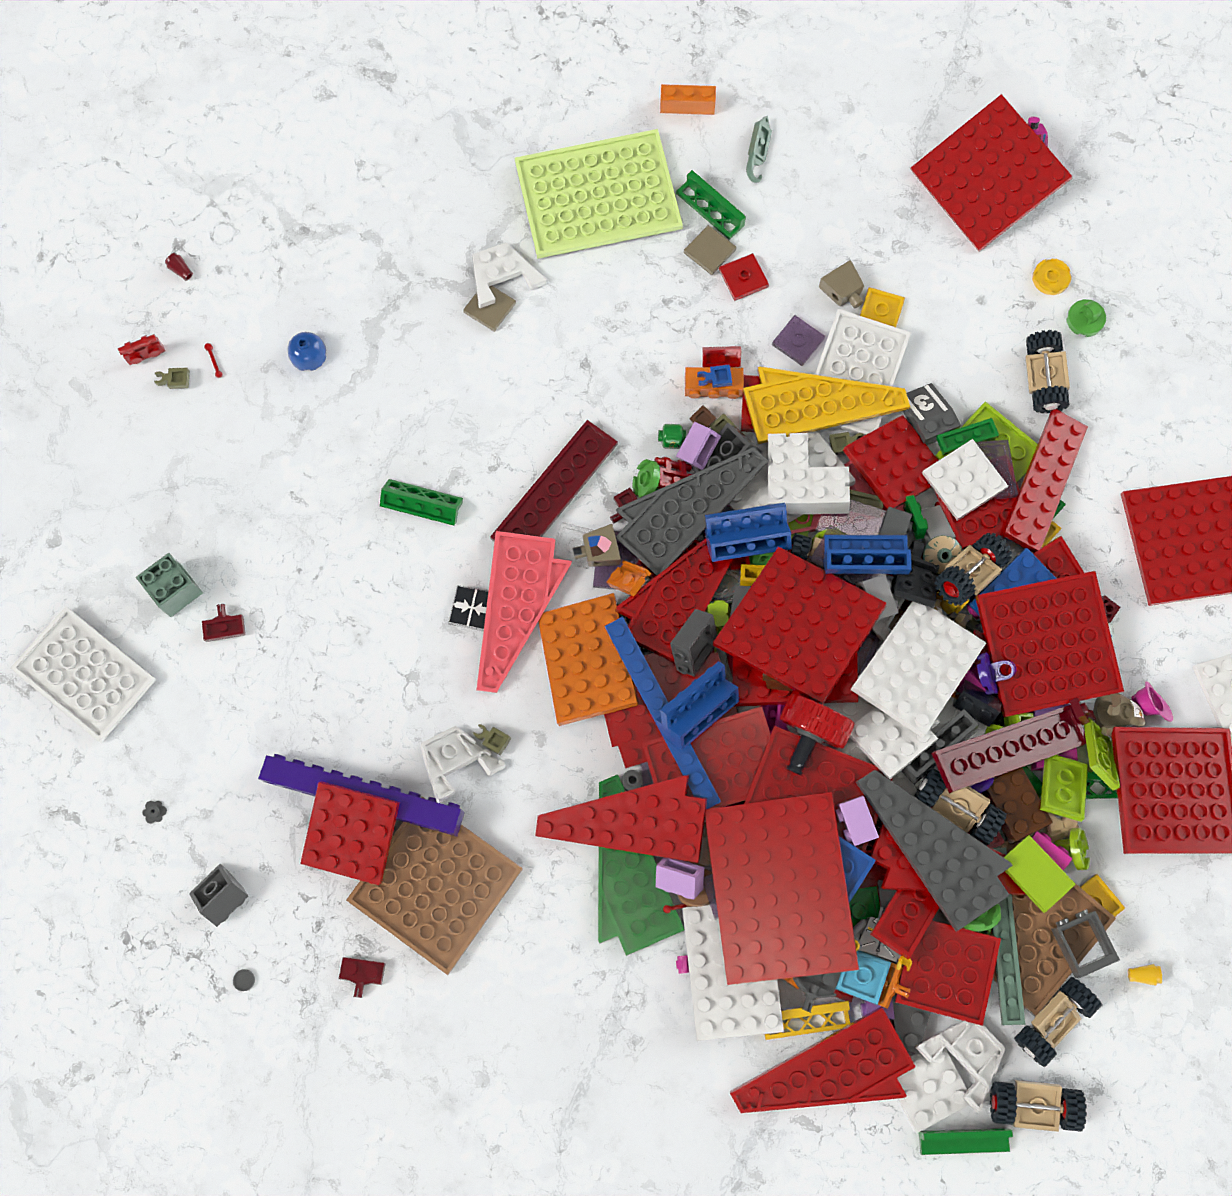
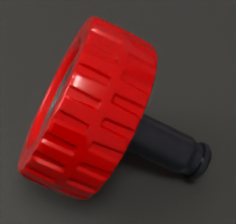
M791 694L783 708L780 720L796 729V732L801 737L790 758L787 769L802 775V771L806 767L816 743H826L843 749L851 736L855 723L848 717L818 702L797 694Z

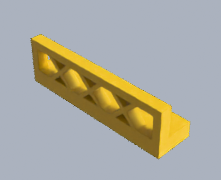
M849 1001L813 1005L811 1013L802 1010L803 1007L781 1010L782 1020L788 1019L785 1024L783 1023V1028H787L791 1032L765 1034V1040L842 1029L850 1024L848 1010H850ZM843 1011L845 1024L836 1025L830 1020L834 1012ZM813 1015H820L825 1019L821 1027L815 1028L808 1023ZM792 1018H799L804 1022L800 1030L794 1031L787 1026ZM827 1022L832 1024L831 1026H825ZM806 1025H808L809 1027H811V1029H804V1028H805Z

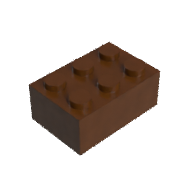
M1023 768L995 778L990 788L982 793L983 796L990 799L989 804L1006 813V819L1001 829L1010 845L1053 823L1049 814L1046 811L1040 810L1041 800Z

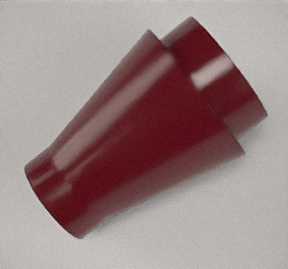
M172 253L166 258L165 264L169 270L185 281L192 277L193 272L189 269L181 255Z

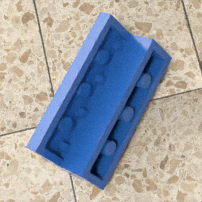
M785 502L705 515L706 541L712 562L775 552L778 547L784 550L792 549L791 531L787 524Z
M824 535L823 562L825 574H909L911 571V550H908L907 535Z
M718 661L715 665L709 667L703 675L695 679L684 691L679 692L672 701L666 703L660 710L661 716L656 719V723L666 739L679 749L683 750L739 702L738 687L726 680L725 665Z

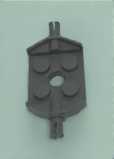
M841 972L793 977L796 985L806 996L802 1010L811 1013L816 998L836 996L834 991Z

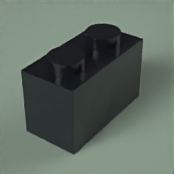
M965 680L956 692L952 706L960 711L964 709L972 718L990 727L1000 713L1002 702L992 694L987 695L985 690Z

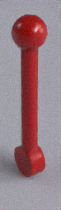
M206 343L204 348L210 355L216 371L215 376L221 378L222 372L219 371L214 358L213 346L210 343Z
M679 904L674 906L665 905L663 907V911L665 913H670L671 910L686 908L688 906L685 904Z

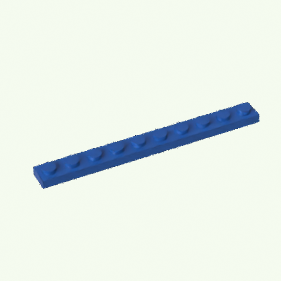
M621 617L604 627L656 723V719L661 716L660 710L669 702L627 623ZM662 734L682 774L689 775L688 785L693 795L707 798L706 809L720 803L721 800L691 744L681 750Z

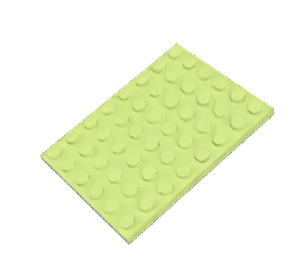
M658 129L514 158L537 259L683 229Z

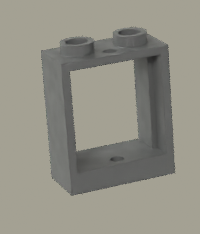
M695 609L670 643L676 669L680 673L695 677L714 650L713 641L718 635L712 614Z
M1087 909L1075 914V919L1071 921L1068 918L1056 922L1057 927L1051 929L1075 978L1084 977L1120 961L1096 911L1088 913ZM1088 920L1105 955L1079 966L1062 931Z

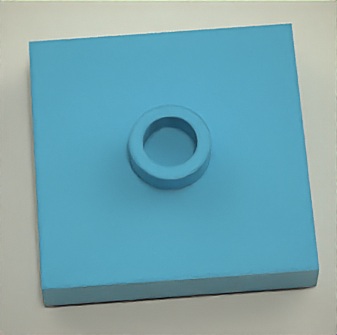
M858 950L859 970L841 972L835 989L878 1005L891 962Z

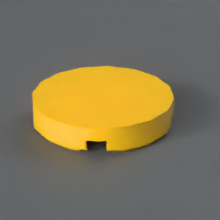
M1045 259L1037 264L1032 280L1040 292L1047 295H1057L1065 291L1071 282L1070 269L1061 260Z

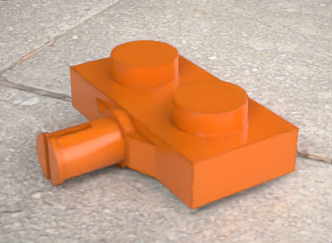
M892 962L878 1002L879 1006L888 1009L895 993L906 998L909 994L905 992L910 993L909 988L899 985V978L903 967L901 966V969L897 970V964Z

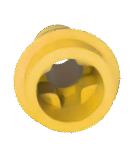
M1150 964L1137 968H1128L1129 981L1154 986L1162 984L1161 967Z

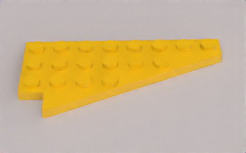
M758 367L761 384L743 389L758 444L768 442V434L786 433V437H790V433H809L910 408L905 388L767 367Z

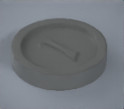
M247 969L239 970L233 977V985L239 991H248L255 983L254 974Z

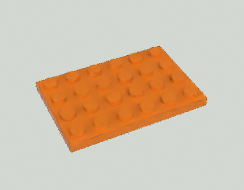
M614 593L543 612L538 621L555 715L559 726L638 705L634 681L604 627L620 618L619 613L615 612L618 605Z

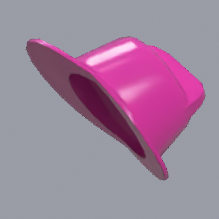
M1148 681L1145 682L1144 688L1137 691L1131 697V700L1140 706L1145 716L1160 714L1166 721H1173L1170 707Z

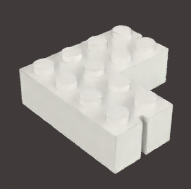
M786 433L768 434V505L785 502L787 515L849 514V467H808V433H790V437H786Z

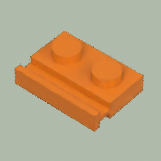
M623 560V565L617 567L612 572L606 583L614 589L635 596L645 583V577L647 575L650 576L651 573L646 568Z

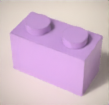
M694 422L676 457L703 470L721 435L708 427Z
M864 796L837 804L838 809L835 812L839 822L843 821L846 830H843V834L847 842H851L853 846L879 838Z
M665 857L657 864L656 888L693 900L703 890L704 867Z

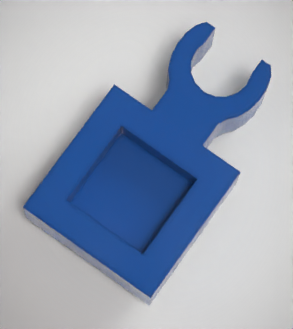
M730 365L710 367L709 373L705 371L697 373V377L705 378V380L698 382L699 386H705L708 383H712L713 388L732 386Z

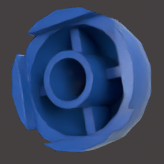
M298 333L288 343V357L293 366L301 371L316 370L326 360V346L321 338L314 333Z

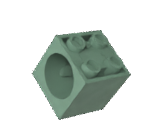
M167 553L136 576V579L158 608L170 617L203 594L181 563L170 553Z

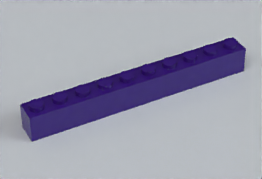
M274 754L273 757L266 755L258 777L259 780L265 783L315 796L318 782L322 781L400 802L396 820L458 836L465 814L458 804L448 802V805L441 804L434 797H428V800L420 798L421 794L409 791L408 794L401 793L402 789L394 786H389V789L383 788L381 783L372 780L369 783L362 782L363 778L354 775L347 778L343 776L344 773L336 770H331V773L324 771V767L312 764V767L304 766L305 762L293 759L292 762L286 761V757L279 754Z

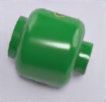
M664 424L662 430H658V442H662V447L665 449H680L686 438V429H683L680 424Z

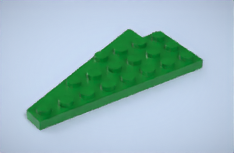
M618 774L599 782V798L625 792ZM599 847L598 942L601 944L618 936L626 956L684 931L676 910H671L670 913L663 911L665 905L674 906L669 892L656 888L657 864L653 855Z

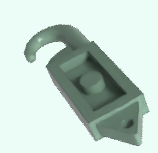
M768 116L755 122L749 146L746 173L748 178L754 183H759L762 179V175H759L758 178L754 176V165L759 166L765 162L772 134Z

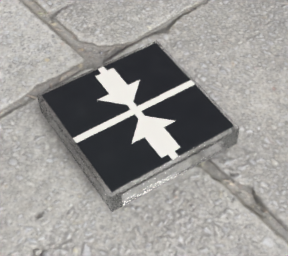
M457 585L448 624L484 631L488 591Z

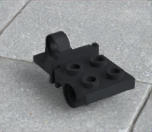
M913 540L908 550H911V571L909 574H893L895 576L890 590L894 596L933 608L936 603L935 587L937 585L935 581L939 565L921 560L924 543Z

